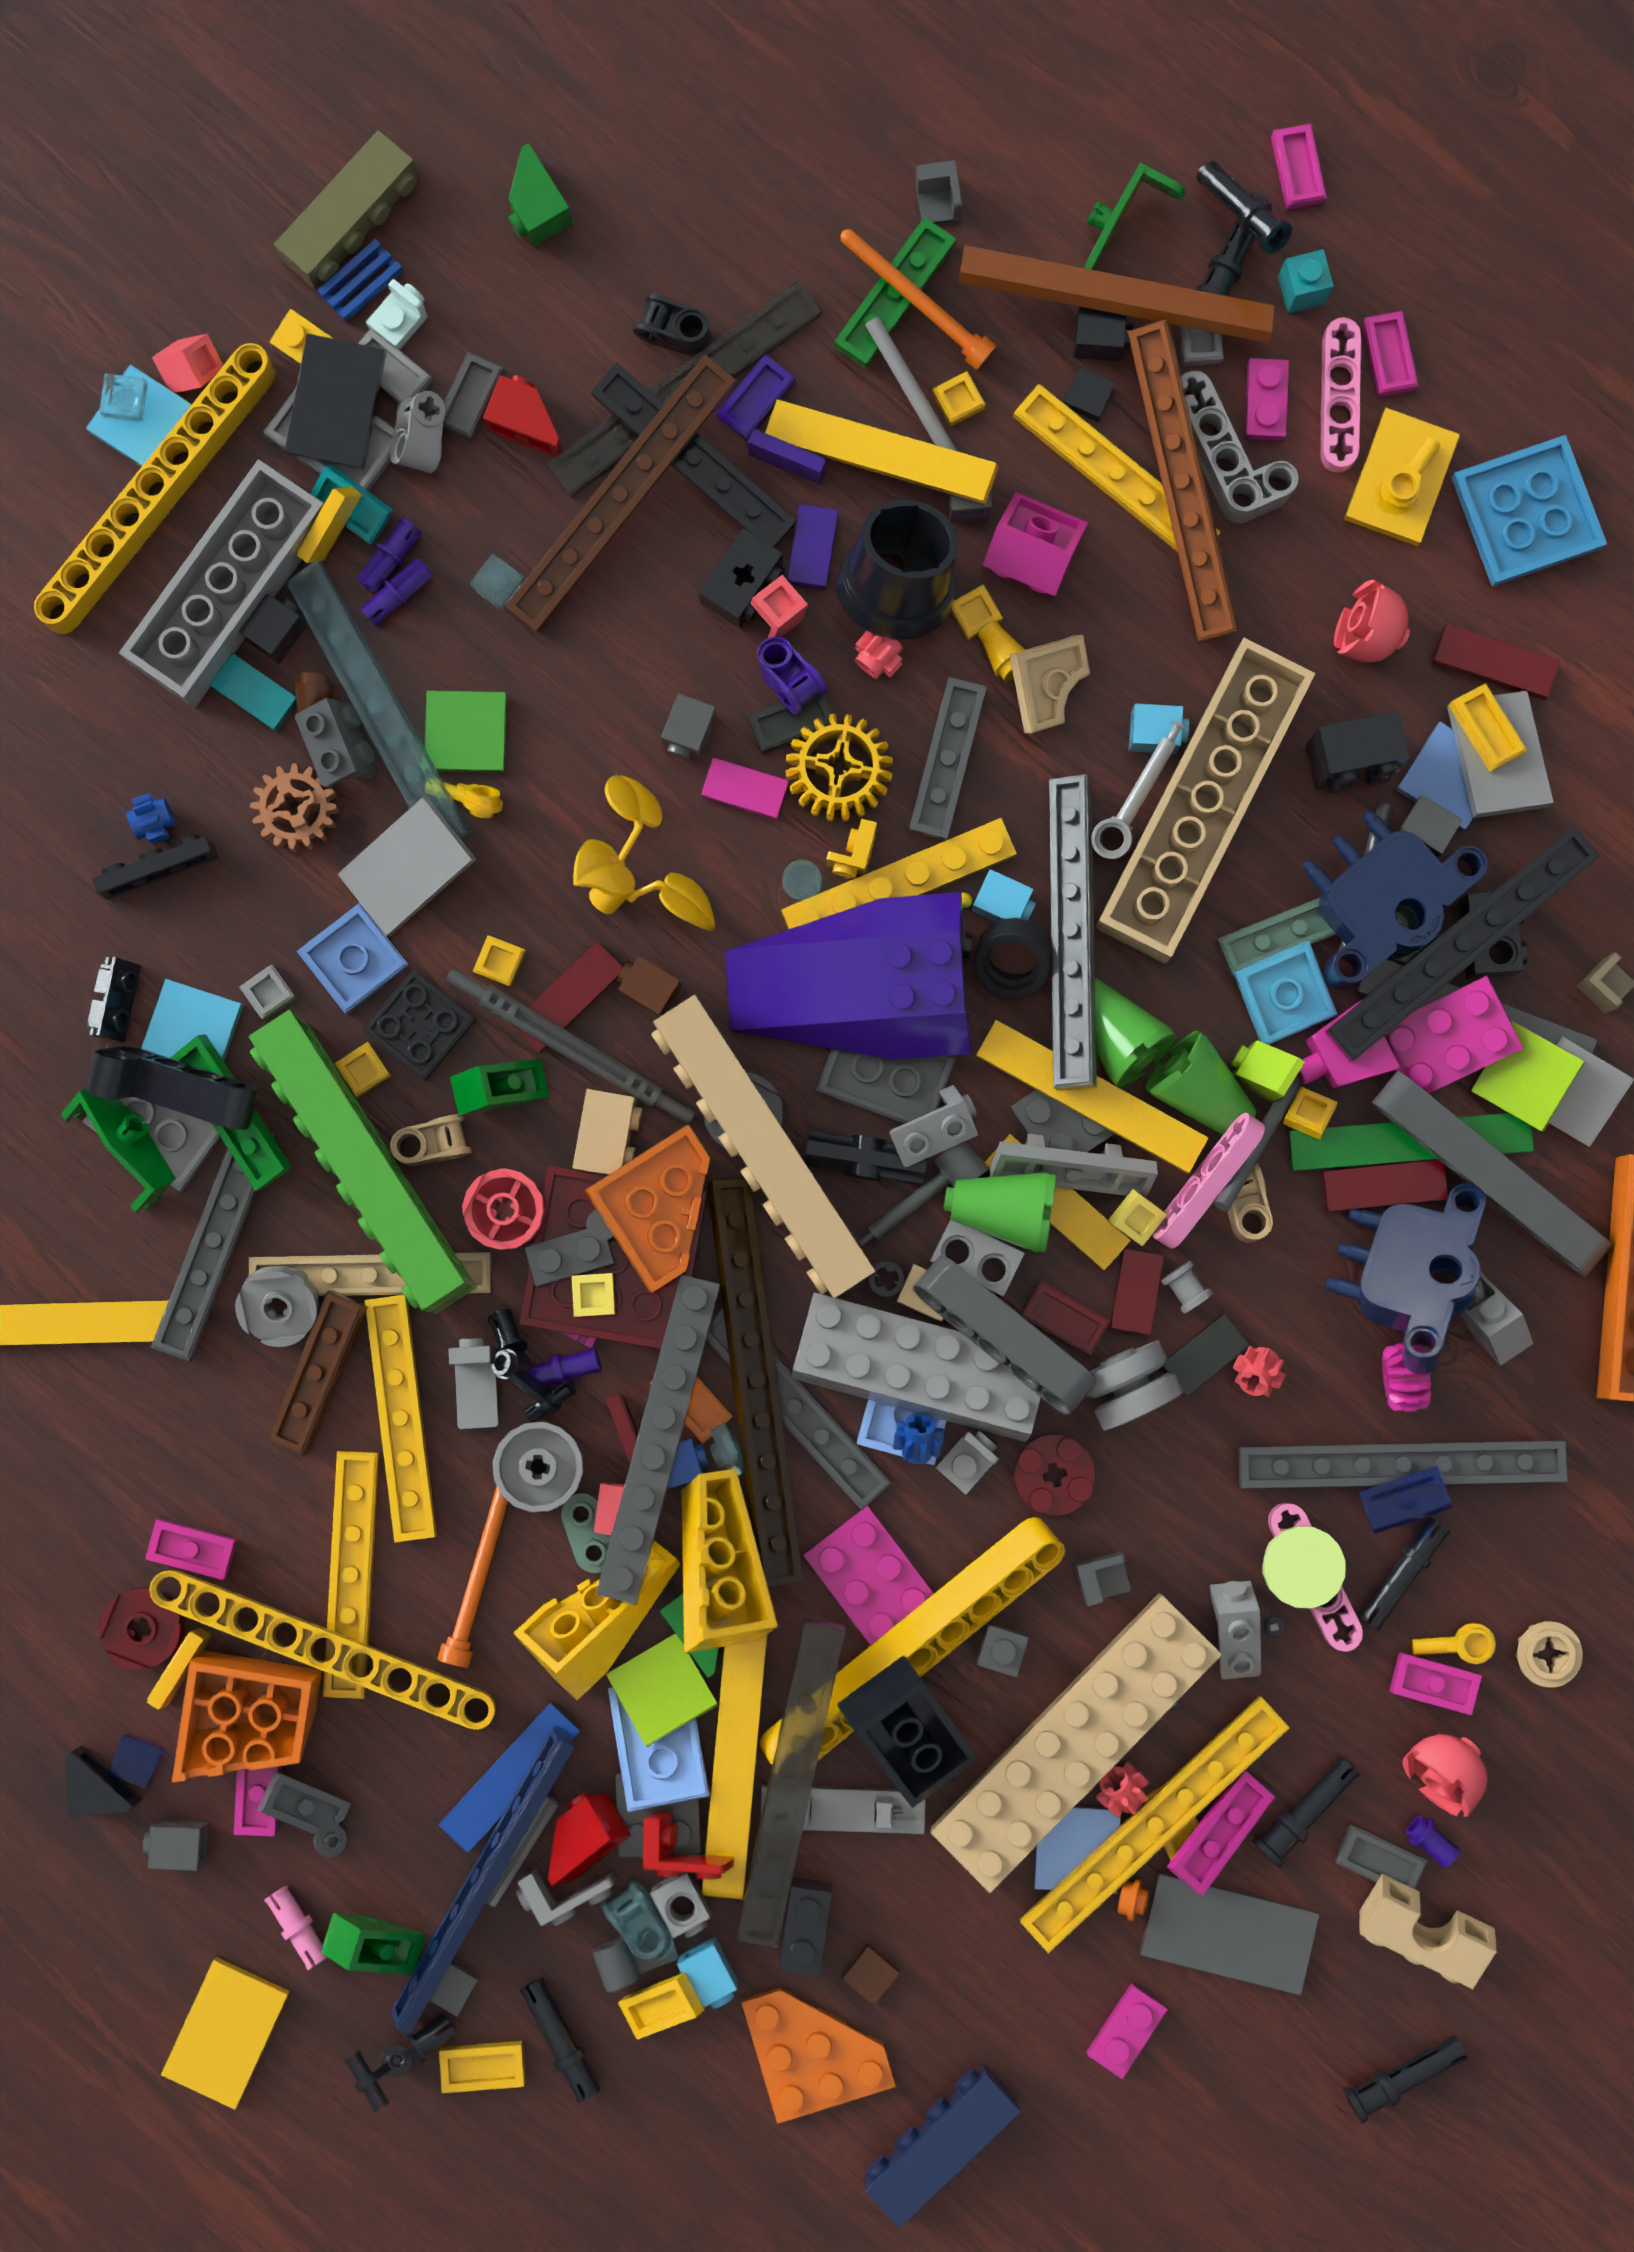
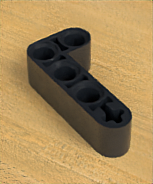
M128 1046L95 1050L87 1086V1092L94 1096L107 1099L135 1097L219 1126L237 1130H247L250 1128L258 1090L257 1087L249 1083L154 1052Z

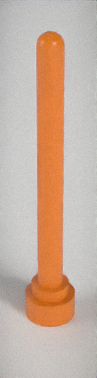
M846 229L841 233V242L963 348L961 352L966 356L965 361L975 370L981 366L997 346L985 335L983 338L977 333L973 336L853 230Z
M497 1486L453 1635L448 1636L446 1643L441 1644L437 1658L439 1661L458 1667L469 1668L473 1651L470 1650L471 1642L468 1639L509 1502L501 1495Z

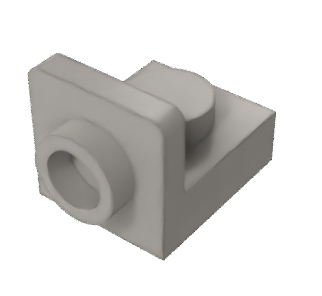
M966 1431L935 1468L966 1495L986 1471L999 1460L993 1454L997 1446L980 1431L975 1436Z

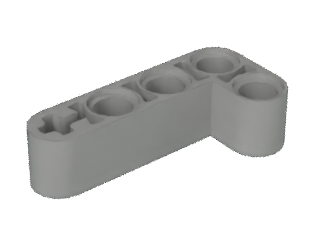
M1190 371L1181 376L1185 393L1189 390L1191 394L1186 396L1202 470L1224 516L1231 522L1244 523L1286 504L1298 485L1299 476L1295 467L1285 461H1276L1253 471L1209 377L1200 371ZM1196 394H1199L1198 401H1196L1194 396ZM1211 424L1217 429L1218 434L1207 436L1200 430L1199 426ZM1218 459H1227L1234 465V470L1223 471L1217 466L1216 461ZM1269 479H1281L1286 484L1287 489L1283 491L1273 489L1269 484ZM1233 495H1246L1250 499L1251 505L1247 507L1237 505L1233 500Z

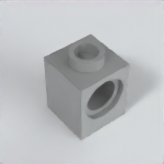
M682 1872L681 1876L667 1877L652 1886L650 1894L673 1938L684 1933L686 1938L691 1937L708 1926L706 1920L710 1918L712 1909L705 1896H702V1890L692 1872ZM679 1896L688 1897L692 1900L695 1909L689 1914H679L674 1910L672 1901Z

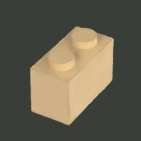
M586 1089L572 1166L574 1170L608 1176L634 1159L635 1147H629L631 1132L639 1131L642 1118V1108L636 1107L637 1100L635 1097Z

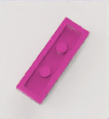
M1245 1770L1221 1792L1170 1861L1167 1868L1196 1894L1203 1896L1275 1796Z

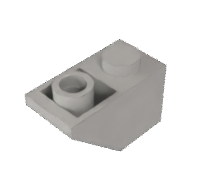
M1480 1271L1476 1297L1471 1306L1459 1314V1316L1476 1341L1501 1366L1534 1343L1523 1314Z

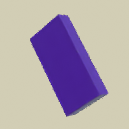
M765 354L716 413L717 419L745 441H748L752 430H758L771 414L776 400H782L796 383V377Z
M752 430L747 441L748 455L821 485L826 473L825 458L759 430Z
M799 504L787 578L791 585L822 590L827 589L838 510Z

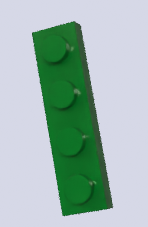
M924 217L891 264L923 291L955 247L956 238ZM880 277L834 341V348L867 369L880 350L865 324L878 316L888 334L891 335L913 304Z
M206 1034L197 1035L170 1057L235 1079ZM253 1109L250 1128L247 1130L231 1129L212 1123L255 1191L265 1189L292 1168L255 1109Z

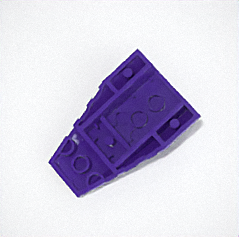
M962 893L881 898L726 950L731 1031L886 1059L973 1054L970 1014L967 1013L961 936V933H964Z

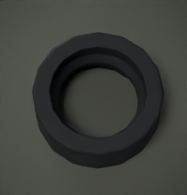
M1018 918L1001 919L989 925L980 935L973 962L976 976L982 985L995 995L1010 999L1029 996L1037 992L1047 981L1052 960L1051 942L1044 931L1030 921ZM1014 942L1022 944L1035 954L1037 958L1036 966L1034 969L1023 974L1003 972L994 966L990 960L991 949L1001 943Z

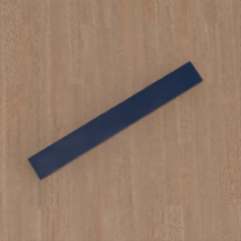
M556 1726L550 1731L392 2006L391 2012L398 2031L410 2035L574 1750L575 1746L567 1731Z

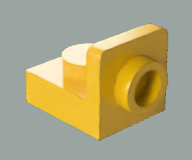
M861 819L859 830L851 829L846 851L851 852L852 857L828 852L826 858L827 866L833 867L832 872L834 874L852 879L856 878V874H866L877 833V822Z

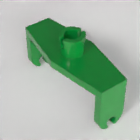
M1140 162L1114 210L1100 201L1094 206L1095 211L1091 212L1087 225L1101 230L1102 233L1084 268L1096 269L1142 182L1179 200H1182L1186 189L1175 180Z
M87 1088L80 1090L63 1110L61 1116L65 1122H69L73 1116L76 1119L86 1112L106 1149L145 1187V1190L130 1206L134 1213L138 1214L142 1208L145 1210L154 1204L176 1178L148 1131V1123H142L144 1120L142 1116L133 1114L119 1099L94 1096L87 1092Z

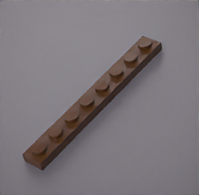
M706 354L703 355L505 607L535 632L542 628L737 383L730 374Z

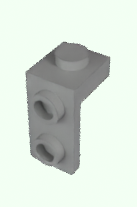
M954 1084L942 1089L939 1092L945 1106L890 1131L894 1146L905 1167L978 1136L972 1118L977 1116V1112L968 1094L961 1096Z
M484 1338L459 1339V1348H448L449 1365L455 1364L458 1428L497 1427L499 1425L497 1375L491 1368V1361L496 1354L495 1346H484Z
M1229 1581L1223 1584L1210 1585L1211 1601L1218 1622L1219 1652L1222 1654L1219 1657L1221 1678L1226 1680L1261 1675L1260 1609L1251 1581Z
M534 1867L521 1875L517 1882L520 1888L516 1889V1893L523 1908L527 1912L533 1911L540 1926L552 1921L554 1926H557L574 1916L576 1912L573 1908L588 1901L590 1906L610 1896L612 1894L610 1888L614 1885L616 1877L613 1871L555 1903L537 1867Z

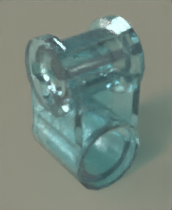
M634 1878L629 1882V1888L611 1902L606 1900L601 1904L607 1919L620 1933L636 1957L656 1961L662 1960L670 1954L674 1945V1938L657 1911L652 1898L638 1880ZM654 1929L659 1936V1944L654 1951L649 1953L643 1945V1939L648 1931Z

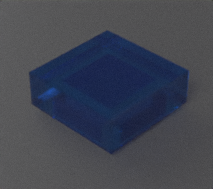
M125 1734L121 1738L108 1775L146 1789L151 1784L164 1747Z

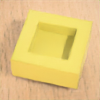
M1132 1189L1108 1220L1131 1239L1143 1246L1167 1214L1135 1189Z
M613 1273L571 1276L574 1317L616 1315Z

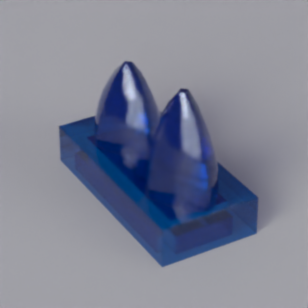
M1438 1466L1359 1492L1374 1534L1453 1508Z

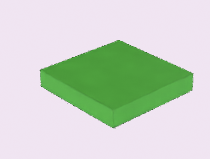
M427 691L425 771L505 773L506 692Z

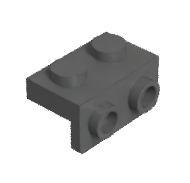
M325 698L295 715V720L322 786L331 787L346 778L366 781L378 775L373 763L375 762L374 752L371 746L364 741L359 728L361 724L360 717L349 702Z

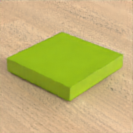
M1512 1021V1025L1524 1048L1486 1066L1471 1091L1544 1132L1586 1062Z
M676 1633L606 1674L647 1748L718 1706L690 1654H684V1644Z

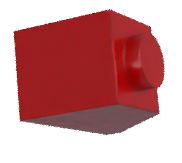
M500 375L483 415L487 431L560 459L563 452L560 440L538 390L534 388V384L520 376H513L510 379Z
M584 1793L577 1796L568 1803L567 1807L569 1810L557 1819L548 1874L551 1886L574 1882L631 1836L607 1793L590 1796L589 1793Z

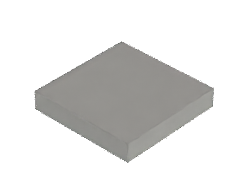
M1562 1036L1557 1046L1584 1060L1586 1063L1549 1123L1590 1147L1629 1089L1634 1078Z

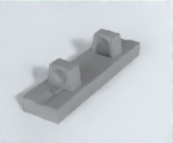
M1028 1134L1025 1144L1000 1141L996 1154L990 1164V1177L1048 1172L1049 1174H1056L1055 1187L1127 1196L1132 1189H1135L1145 1198L1158 1175L1157 1161L1123 1157L1121 1145L1106 1143L1103 1154L1045 1147L1044 1136L1037 1134Z
M762 1784L761 1829L924 1834L925 1799L914 1808H911L898 1789ZM811 1799H812V1803H811V1819H810L809 1812H810V1802H811ZM875 1801H876V1811H877L876 1821H874V1820H875Z

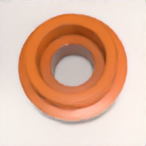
M1135 1879L1134 1882L1126 1881L1123 1884L1118 1905V1914L1126 1915L1127 1920L1133 1922L1137 1914H1145L1149 1891L1142 1889L1143 1881Z

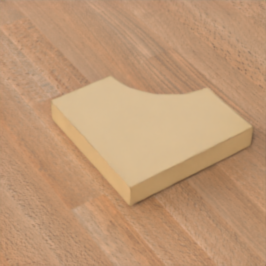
M1083 635L1070 636L1010 654L1024 733H1034L1065 723L1064 707L1069 692L1079 680L1090 675Z

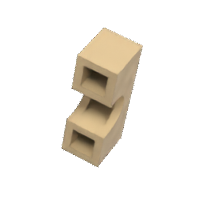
M1382 1874L1359 1911L1360 1935L1376 1946H1385L1403 1955L1404 1958L1413 1964H1422L1440 1973L1450 1982L1461 1983L1473 1989L1497 1952L1495 1928L1458 1910L1446 1925L1439 1928L1425 1927L1417 1922L1421 1915L1420 1892Z

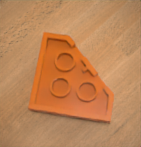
M689 1124L585 1190L650 1293H653L687 1271L690 1257L689 1251L697 1224L705 1176L707 1175L710 1157Z
M783 1987L742 1999L741 2003L777 2124L896 2087L882 2041L871 2035L863 2034L847 2025V2022L818 2006L816 2008L796 1997V1994Z

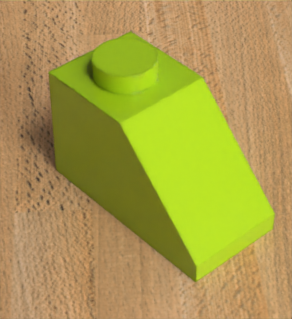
M1256 1040L1249 1048L1242 1045L1230 1065L1235 1068L1233 1076L1240 1085L1271 1104L1285 1095L1305 1061Z

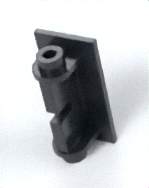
M105 957L103 964H99L94 992L105 994L103 1001L92 1000L88 1022H86V1027H89V1036L105 1037L125 1042L127 1029L130 1024L134 995L139 982L138 976L141 965L117 957Z

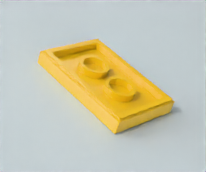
M1385 408L1344 520L1418 547L1460 434ZM1427 438L1435 439L1440 444V448L1421 473V493L1418 500L1411 507L1405 509H1396L1389 506L1381 495V484L1384 478L1390 472L1399 470L1402 466H1408Z
M216 1957L209 1968L161 2076L235 2110L243 2097L290 1991Z

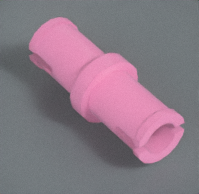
M285 1885L264 1899V1901L268 1904L283 1928L284 1932L281 1935L284 1940L289 1938L308 1971L327 1958V1956L321 1953L323 1944L310 1925L313 1922L311 1916L307 1915L305 1917L290 1893L289 1887Z

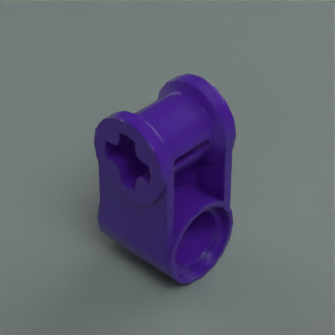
M770 637L759 645L757 657L762 679L777 694L781 702L792 714L797 715L800 713L801 706L817 694L824 695L828 692L827 685L814 666L806 662L786 639ZM775 660L783 661L782 663L776 665L770 664Z

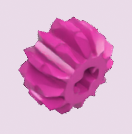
M1404 1343L1388 1346L1385 1348L1382 1358L1383 1384L1388 1406L1394 1411L1416 1412L1418 1409H1426L1431 1398L1430 1373L1423 1375L1415 1374L1404 1366L1402 1361ZM1422 1345L1412 1347L1419 1353H1426Z

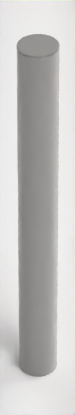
M878 316L873 318L865 326L934 444L957 451Z

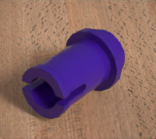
M1422 1815L1416 1817L1406 1829V1835L1410 1837L1409 1843L1412 1846L1419 1845L1439 1863L1440 1867L1446 1868L1451 1865L1458 1857L1460 1848L1434 1827L1435 1822L1432 1818L1425 1819Z

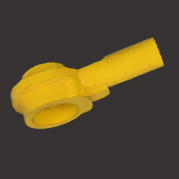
M1427 438L1408 466H1402L1401 469L1390 472L1384 478L1381 484V495L1389 506L1396 509H1405L1411 507L1418 500L1421 493V473L1440 448V444L1435 439Z
M433 778L429 779L426 786L427 794L462 802L464 807L470 810V814L479 818H491L494 813L501 812L503 809L500 791L490 786L465 785L461 783L455 786Z
M1473 1622L1465 1624L1458 1629L1455 1637L1412 1639L1413 1655L1457 1653L1462 1660L1471 1664L1486 1662L1492 1657L1496 1646L1494 1635L1489 1628L1480 1623Z

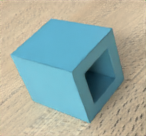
M1135 703L1130 717L1129 752L1154 753L1162 737L1167 738L1174 724L1171 722L1178 721L1184 725L1185 730L1181 729L1173 742L1177 745L1171 754H1177L1181 743H1187L1189 735V719H1182L1183 706Z
M990 869L971 912L993 922L1010 918L1028 921L1036 902L1029 900L1033 888Z
M716 1936L679 1955L677 1966L681 1973L686 1972L703 2007L711 2005L712 2009H715L734 1998L732 1992L737 1990L738 1979Z

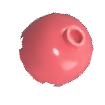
M1373 579L1366 581L1352 595L1358 598L1352 610L1345 607L1340 615L1335 630L1334 647L1341 649L1337 652L1351 660L1361 663H1375L1389 657L1396 649L1400 650L1406 644L1410 634V629L1408 628L1409 617L1407 605L1399 594Z
M506 1168L490 1171L476 1178L467 1189L462 1205L463 1216L470 1234L484 1246L499 1250L519 1248L531 1241L541 1228L545 1214L543 1196L536 1183L523 1173Z
M1446 1734L1432 1735L1418 1742L1403 1758L1402 1765L1409 1779L1416 1774L1426 1785V1787L1418 1790L1436 1806L1454 1816H1457L1462 1810L1464 1817H1468L1479 1804L1486 1790L1488 1776L1484 1762L1479 1757L1481 1751L1472 1741L1465 1737L1458 1739Z

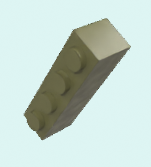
M377 130L273 244L280 260L315 290L322 282L326 283L337 273L341 261L348 254H353L359 250L365 240V235L373 226H378L387 219L393 204L401 196L406 197L414 189L419 177L414 160Z

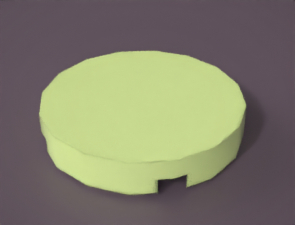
M1294 1526L1279 1532L1266 1548L1262 1573L1268 1588L1280 1601L1296 1608H1315L1328 1603L1339 1592L1345 1579V1558L1339 1544L1328 1533L1314 1527Z

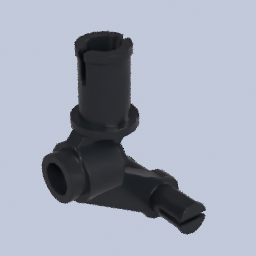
M501 1309L493 1312L494 1316L489 1315L487 1318L498 1345L496 1354L491 1361L492 1371L499 1378L514 1383L536 1401L524 1409V1414H527L525 1417L529 1422L534 1423L547 1413H555L561 1408L562 1402L577 1393V1390L574 1389L575 1385L569 1379H565L560 1385L551 1390L530 1375V1359L524 1353L528 1345L526 1340L519 1335L512 1311L510 1309Z
M443 2013L413 2035L411 2033L410 2035L406 2034L411 2045L408 2048L402 2045L387 2047L381 2054L380 2066L373 2072L370 2070L360 2050L353 2054L361 2070L358 2069L351 2056L344 2060L357 2081L354 2085L358 2092L363 2091L374 2113L381 2109L373 2095L374 2092L383 2107L390 2103L377 2082L379 2078L385 2074L390 2077L404 2075L410 2069L412 2055L416 2053L420 2061L424 2063L426 2062L425 2056L452 2038L457 2037L453 2027H449L436 2036L435 2033L450 2023Z

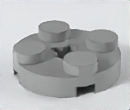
M268 1266L257 1270L246 1278L236 1299L235 1311L240 1326L248 1335L251 1332L255 1337L261 1339L260 1343L267 1346L285 1347L299 1342L311 1330L319 1313V1298L315 1287L308 1280V1276L303 1270L286 1266ZM273 1298H279L287 1304L282 1315L277 1314L274 1308H268L267 1304L271 1303Z

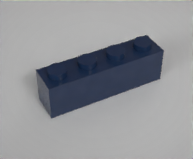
M985 2064L977 2071L971 2068L965 2072L955 2085L958 2089L947 2100L944 2097L936 2100L925 2114L927 2119L917 2129L913 2126L906 2129L895 2143L897 2148L887 2158L883 2155L877 2157L866 2169L865 2174L867 2177L864 2179L865 2192L899 2229L1021 2112L1018 2100Z

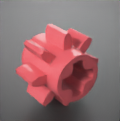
M866 631L855 644V649L859 652L855 662L863 671L875 679L883 672L891 678L902 665L901 661L903 659L898 654L903 647L896 639H889L878 635L874 636L871 632Z
M1249 1346L1245 1355H1238L1233 1365V1369L1239 1372L1234 1382L1239 1384L1241 1389L1249 1395L1261 1396L1264 1394L1266 1397H1269L1273 1388H1280L1286 1376L1280 1371L1284 1361L1279 1359L1278 1355L1269 1348L1258 1347L1254 1349L1252 1346Z
M1128 1762L1123 1768L1118 1766L1112 1767L1098 1782L1102 1792L1096 1798L1115 1817H1119L1122 1812L1135 1815L1144 1801H1148V1797L1142 1789L1149 1783L1148 1780Z

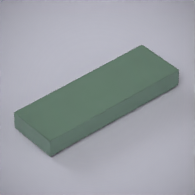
M1320 898L1218 938L1216 942L1231 977L1234 976L1233 971L1301 942L1309 941L1312 945L1337 935L1325 922L1320 913Z

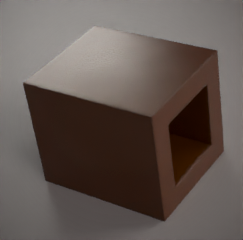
M638 956L634 963L628 961L617 978V982L621 983L618 991L622 996L658 1018L666 1013L682 987L679 979L641 956Z

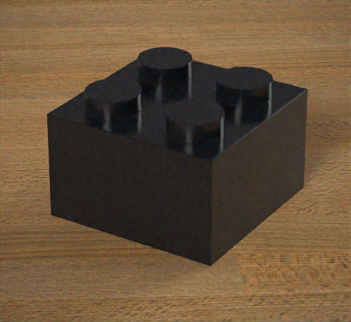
M1399 710L1319 727L1305 745L1315 789L1328 788L1329 794L1349 790L1354 782L1366 780L1367 785H1377L1390 781V775L1399 772V768L1410 758Z

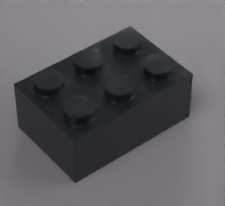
M905 1655L894 1661L837 1704L856 1735L911 1808H914L979 1759Z

